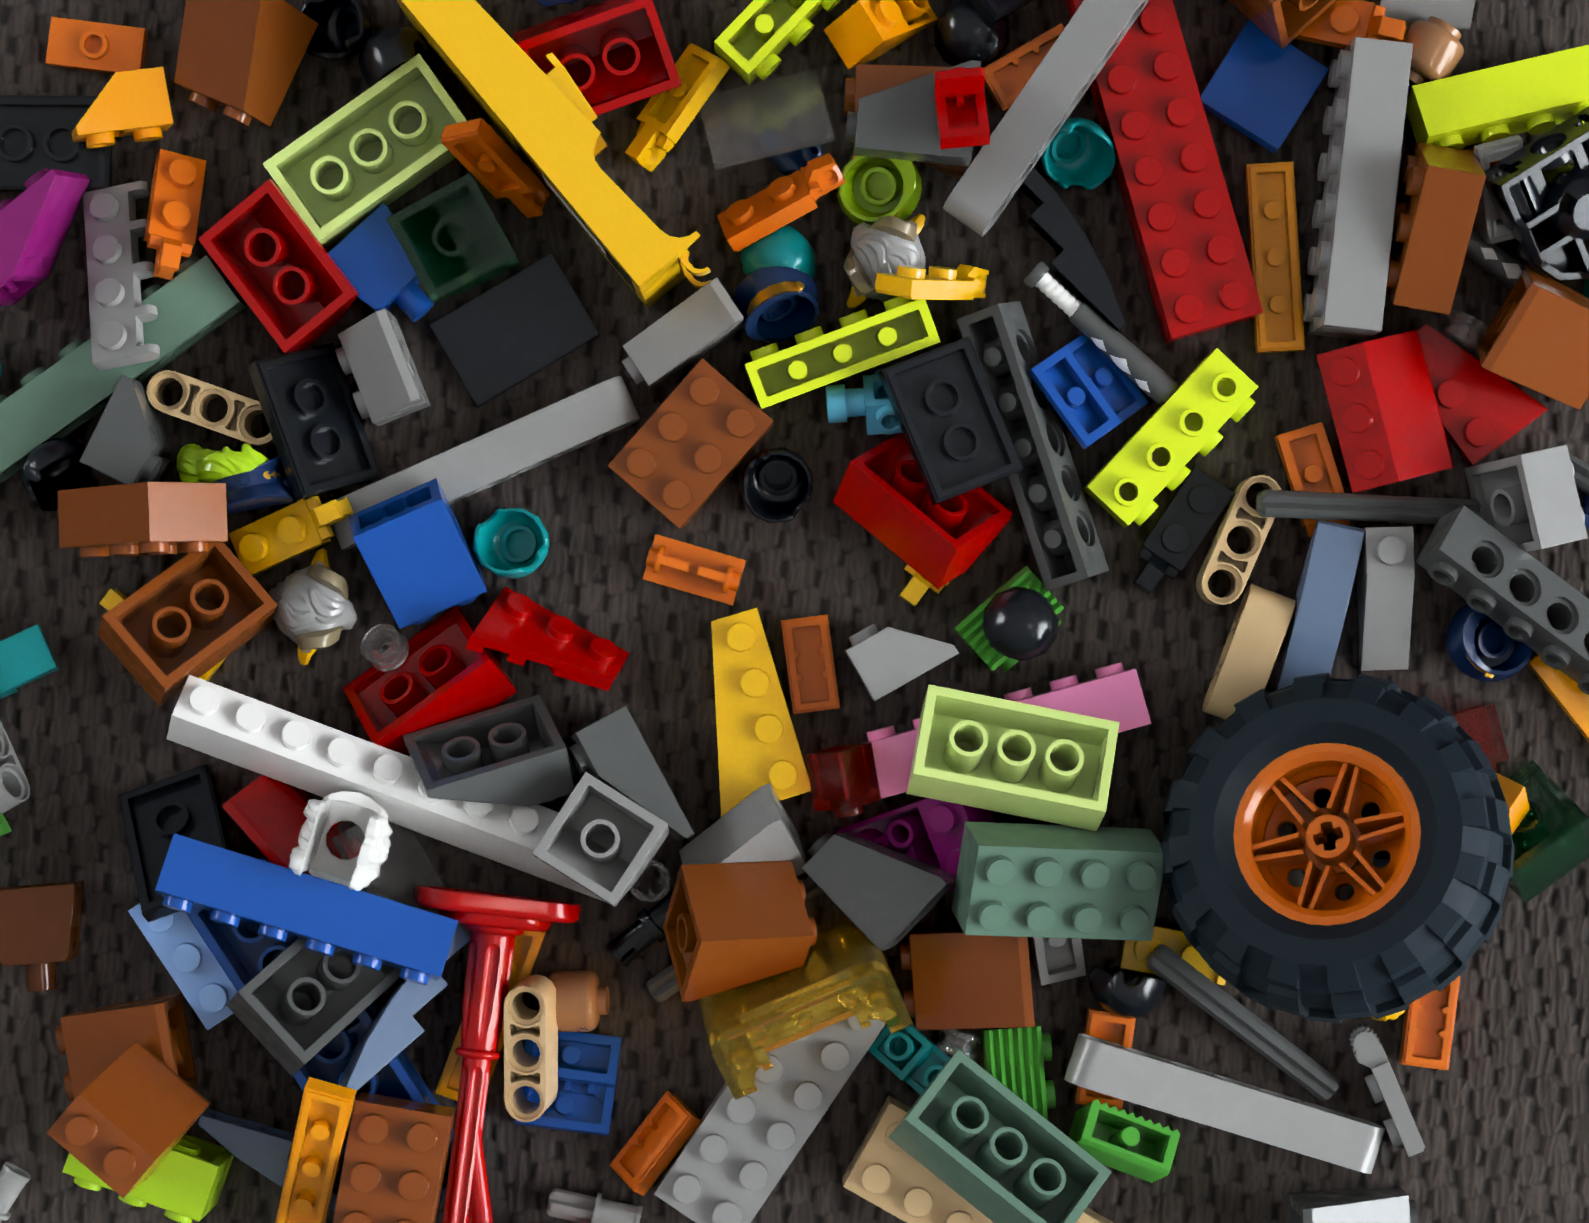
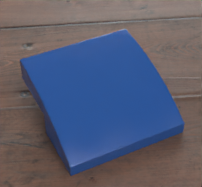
M1248 20L1200 96L1204 110L1276 154L1329 68L1291 44L1281 49L1253 22Z
M1084 334L1028 371L1083 450L1149 403L1137 385Z
M558 1032L557 1097L540 1118L532 1122H521L515 1119V1125L609 1137L622 1038L583 1032ZM526 1039L524 1047L526 1053L530 1056L539 1057L540 1050L537 1044L532 1040ZM528 1086L522 1087L523 1094L527 1100L533 1103H540L539 1094L535 1089Z

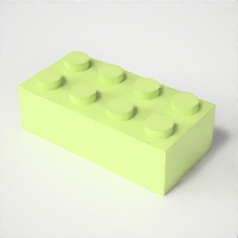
M418 53L262 164L318 241L327 249L353 231L382 203L388 206L456 157L441 143L442 140L440 138L446 125L467 120Z
M929 684L922 705L906 794L1097 831L1107 810L1120 722Z

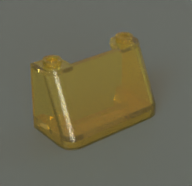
M852 921L845 922L838 927L817 935L815 945L809 948L804 966L699 999L712 1056L735 1100L758 1091L754 1080L756 1071L761 1066L764 1071L773 1068L768 1052L856 1015L862 1029L871 1026L869 1020H880L885 1022L891 1034L913 1025L884 952L880 951Z

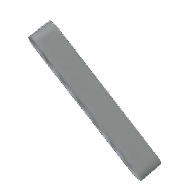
M1084 0L990 135V145H983L950 193L943 206L945 212L981 237L991 229L1149 0Z
M622 376L613 377L336 500L348 497L355 514L437 478L449 505L626 428L641 418ZM349 517L331 525L342 551L357 546L352 537Z
M1078 1033L1064 1080L1085 1089L1366 1174L1372 1173L1386 1129L1368 1120L1082 1033Z

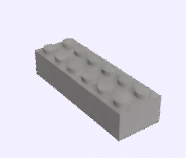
M1355 37L1344 50H1340L1338 59L1331 60L1328 72V87L1335 88L1333 106H1327L1325 109L1322 127L1323 134L1330 135L1328 153H1321L1317 172L1318 181L1325 182L1323 199L1316 200L1312 217V227L1319 229L1318 246L1310 248L1307 263V274L1314 275L1312 294L1306 293L1303 302L1302 321L1309 322V335L1364 341L1382 331L1413 43Z
M815 951L700 1119L701 1123L679 1150L656 1184L654 1195L695 1223H751L895 1011L893 1003Z

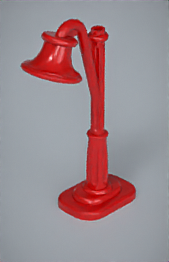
M415 885L413 896L415 903L423 907L438 909L439 915L458 920V923H462L464 928L470 931L463 990L461 1046L455 1050L457 1055L463 1057L442 1223H493L482 1133L491 1061L497 1060L501 1056L500 1052L497 1051L504 1017V1001L508 995L515 937L521 936L524 931L545 932L550 928L552 922L575 923L579 920L581 905L535 897Z

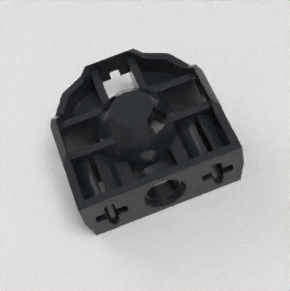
M1588 106L1484 171L1486 174L1485 185L1498 217L1511 230L1514 239L1518 240L1511 245L1514 255L1533 268L1558 280H1589V255L1583 242L1589 239ZM1566 193L1572 197L1568 212H1558L1560 202ZM1543 220L1550 223V226L1542 225L1536 230L1530 231L1532 227Z

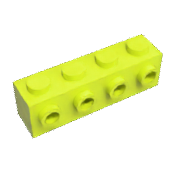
M753 0L714 41L715 53L749 85L757 76L763 81L781 63L782 59L777 55L790 42L796 47L809 35L815 26L810 21L821 9L824 8L827 12H830L841 0Z
M1589 44L1413 85L1407 99L1406 112L1416 143L1422 142L1462 150L1464 146L1481 142L1483 144L1528 132L1530 135H1539L1550 131L1556 125L1561 124L1589 106Z
M896 297L883 302L886 311L868 318L866 310L863 309L839 318L842 328L824 334L821 326L794 335L797 345L779 351L775 342L751 351L750 355L753 361L744 364L759 408L763 409L940 343L941 341L926 300L913 301L912 299Z
M1216 348L1209 353L1180 384L1177 391L1150 416L1090 480L1083 490L1122 527L1129 526L1133 521L1138 526H1141L1159 507L1153 499L1165 487L1171 492L1175 490L1190 474L1191 470L1185 465L1195 454L1199 452L1205 457L1222 440L1224 436L1218 430L1225 422L1231 418L1237 423L1253 407L1256 402L1250 396L1259 386Z

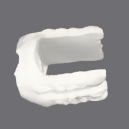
M341 791L328 794L323 800H308V804L303 811L307 819L299 833V846L293 848L292 854H289L290 862L288 867L298 876H301L303 871H308L312 876L348 886L351 890L360 891L363 887L366 888L371 881L379 877L380 865L388 859L387 854L392 846L389 836L393 831L388 823L389 815L386 810L372 797L358 791ZM340 821H352L360 826L365 835L359 855L352 859L338 858L331 853L327 846V833L332 825Z

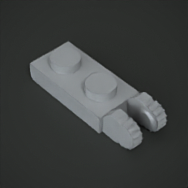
M1362 1024L1360 1027L1357 1025V1028L1353 1029L1352 1033H1349L1351 1035L1348 1038L1351 1041L1350 1046H1353L1352 1051L1358 1063L1371 1069L1372 1074L1364 1077L1375 1104L1384 1101L1391 1118L1384 1120L1383 1124L1393 1147L1403 1145L1408 1157L1423 1152L1426 1147L1384 1048L1379 1041V1037H1376L1377 1034L1368 1025L1364 1026Z

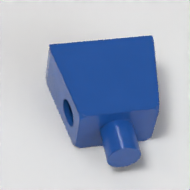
M384 203L328 253L359 293L357 297L375 311L384 308L390 311L397 304L413 322H416L433 307L434 302L418 286L431 271L395 215Z

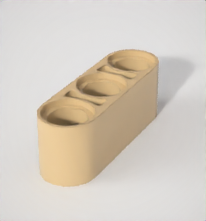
M161 371L150 379L146 391L148 401L160 412L257 447L269 448L275 446L271 433L262 438H256L252 434V420L258 414L263 413L259 401L176 371ZM179 381L183 389L182 398L175 405L167 406L162 397L163 389L168 383ZM223 397L228 406L227 414L220 421L211 422L207 416V406L214 398Z
M1257 475L1249 477L1240 482L1234 490V495L1230 499L1196 579L1197 593L1208 604L1216 606L1231 604L1240 597L1275 519V517L1259 516L1257 511L1249 506L1246 494L1249 487L1253 484L1260 485L1265 490H1281L1277 481L1270 476ZM1235 527L1243 529L1249 536V547L1242 554L1233 552L1227 543L1228 534ZM1217 570L1227 574L1231 582L1230 591L1222 598L1213 595L1208 586L1209 577Z
M1252 583L1248 585L1202 706L1203 712L1226 720L1235 712L1234 704L1262 688L1265 690L1294 612L1296 602L1294 599Z
M538 974L529 975L522 979L508 993L504 1001V1103L510 1116L521 1122H532L540 1118L554 1102L558 1092L556 988L551 980ZM522 992H529L535 995L539 1001L540 1009L532 1010L528 1008L523 1002ZM523 1039L532 1040L537 1044L540 1050L539 1057L530 1056L526 1053L522 1045ZM528 1086L535 1089L539 1094L540 1103H533L527 1100L523 1094L522 1087Z

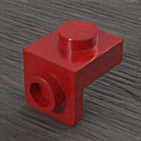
M955 67L934 73V105L940 149L990 145V129L984 94L985 76L982 67Z

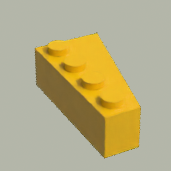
M758 608L711 621L721 817L760 786L767 783L771 784L780 801L813 791Z

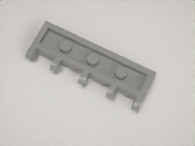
M135 181L89 191L83 195L92 364L99 371L160 358V347L157 344H144L143 323L154 321L158 318L157 307L150 304L142 305L140 280L154 277V264L148 261L139 262L138 237L144 236L147 219H137L136 200L150 195V184L145 181Z

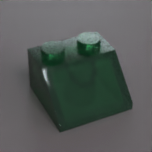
M471 172L386 218L433 303L477 288L520 265L515 252Z
M1533 760L1508 777L1525 786L1530 806L1529 812L1512 835L1515 846L1512 880L1508 882V886L1524 903H1527L1589 858V817Z

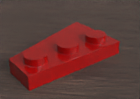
M1428 324L1418 329L1445 434L1469 466L1476 464L1549 410L1502 376L1483 368L1478 359Z
M504 587L476 627L465 648L481 654L484 647L507 653L506 661L524 666L526 660L549 666L550 671L555 676L605 691H609L630 654L616 646L612 641L589 632L576 625L569 618L558 615L533 602L528 596L517 593L507 587Z

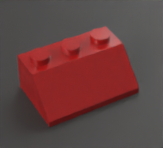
M605 0L513 33L514 41L546 75L555 68L546 58V55L552 52L566 68L596 115L682 86L653 0Z
M268 179L198 238L284 353L305 350L339 322L359 295L272 179Z
M1418 330L1374 339L1316 355L1352 494L1454 468Z
M903 433L896 434L851 460L833 500L854 521L858 522L937 589L966 572L1010 521L1013 515L1010 510L982 487L933 506Z
M458 606L453 607L343 688L372 743L409 756L402 735L495 708L517 692L502 665L489 648L484 647L482 654L465 649L475 628Z
M261 775L230 798L222 807L271 863L289 868V854H292L293 848L299 846V833L307 819L303 811L308 804V800L311 798L305 790ZM340 821L332 825L327 833V846L331 853L338 858L352 859L359 855L362 844L354 837L349 841L337 829V826L341 823ZM303 871V873L311 875L308 871Z

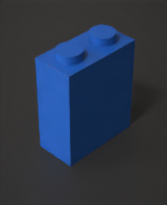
M437 478L349 516L352 537L399 629L411 624H423L432 619L436 613L452 606L467 605L473 602L480 594L487 592L482 570Z

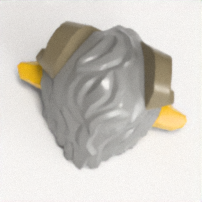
M919 213L908 221L889 215L880 217L872 225L863 222L853 228L850 241L851 250L843 266L852 284L846 303L848 308H856L867 298L878 299L883 303L897 297L876 292L875 282L877 273H896L897 265L925 268L926 257L918 237L926 218L924 214Z
M324 548L316 551L310 566L295 570L284 581L279 582L276 588H272L269 591V595L278 605L273 619L276 621L279 629L298 644V659L303 666L308 665L317 649L329 647L336 643L340 638L341 631L352 629L357 622L356 611L348 599L349 587L346 579L330 569L327 551Z

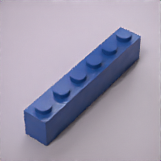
M176 833L173 834L155 888V894L164 897L162 905L184 913H191L193 906L212 912L210 920L234 928H238L240 920L259 926L257 934L280 942H286L288 935L306 940L305 949L330 957H333L335 949L354 955L352 963L375 971H380L382 964L401 969L399 978L421 985H427L429 978L438 980L441 977L458 924V920L361 890H351L348 886L302 873L301 876H298L289 868Z

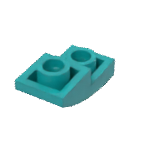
M38 624L0 641V699L18 692L17 688L59 670L43 631Z
M900 1014L893 1018L868 1049L871 1054L900 1080L906 1082L920 1095L951 1058Z

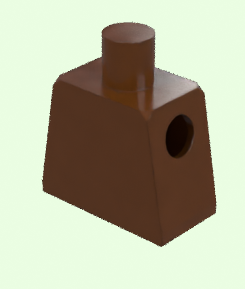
M84 880L0 887V963L2 966L26 965L28 992L57 989L55 962L69 961L78 957L85 888Z

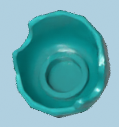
M1083 117L1067 118L1040 157L1042 170L1054 182H1058L1061 187L1066 189L1068 186H1083L1088 190L1097 188L1111 176L1117 160L1114 143L1098 123Z
M789 225L778 229L741 250L742 270L745 276L762 268L777 266L798 269L808 274L812 279L816 274L815 253L812 246L798 230Z
M524 508L497 509L492 516L484 523L478 524L474 530L473 550L480 564L499 577L510 579L525 577L533 573L548 555V548L550 547L549 533L541 519Z

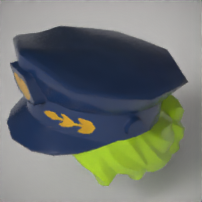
M248 443L242 444L241 451H233L228 446L223 447L222 451L203 449L197 444H186L178 453L176 467L182 482L226 483L227 514L296 503L287 477L283 476V466L279 456L269 460L262 453L254 450Z

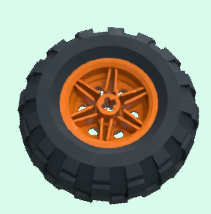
M1329 673L1295 677L1293 679L1294 683L1291 686L1267 693L1262 688L1234 704L1235 712L1216 729L1207 727L1187 752L1190 756L1189 762L1179 781L1174 780L1171 782L1162 815L1165 817L1164 842L1160 845L1163 851L1162 881L1168 889L1173 905L1172 913L1187 941L1217 975L1221 976L1245 997L1273 1011L1281 1010L1304 1017L1307 1021L1342 1023L1344 1019L1360 1017L1379 1019L1409 1009L1408 1005L1434 990L1439 992L1466 970L1465 965L1479 946L1482 943H1488L1503 914L1502 904L1508 882L1512 880L1515 846L1511 833L1510 811L1495 770L1478 742L1474 741L1465 732L1452 714L1427 696L1417 697L1399 688L1396 682L1364 674L1359 675L1357 679L1333 678ZM1320 790L1331 792L1326 808H1320L1315 803V795ZM1373 803L1379 807V815L1362 818V810L1367 804ZM1283 823H1291L1296 826L1297 833L1279 837L1278 829ZM1335 832L1339 838L1335 841L1336 848L1327 850L1324 845L1328 842L1327 834ZM1379 851H1386L1390 854V862L1383 868H1377L1373 865L1374 855ZM1295 870L1305 872L1302 886L1296 887L1289 883L1288 877L1291 872ZM1351 885L1354 888V894L1350 899L1346 901L1337 899L1336 890L1338 887Z

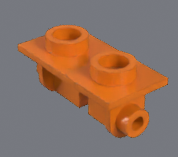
M655 534L652 547H650L647 556L643 580L733 606L746 560Z

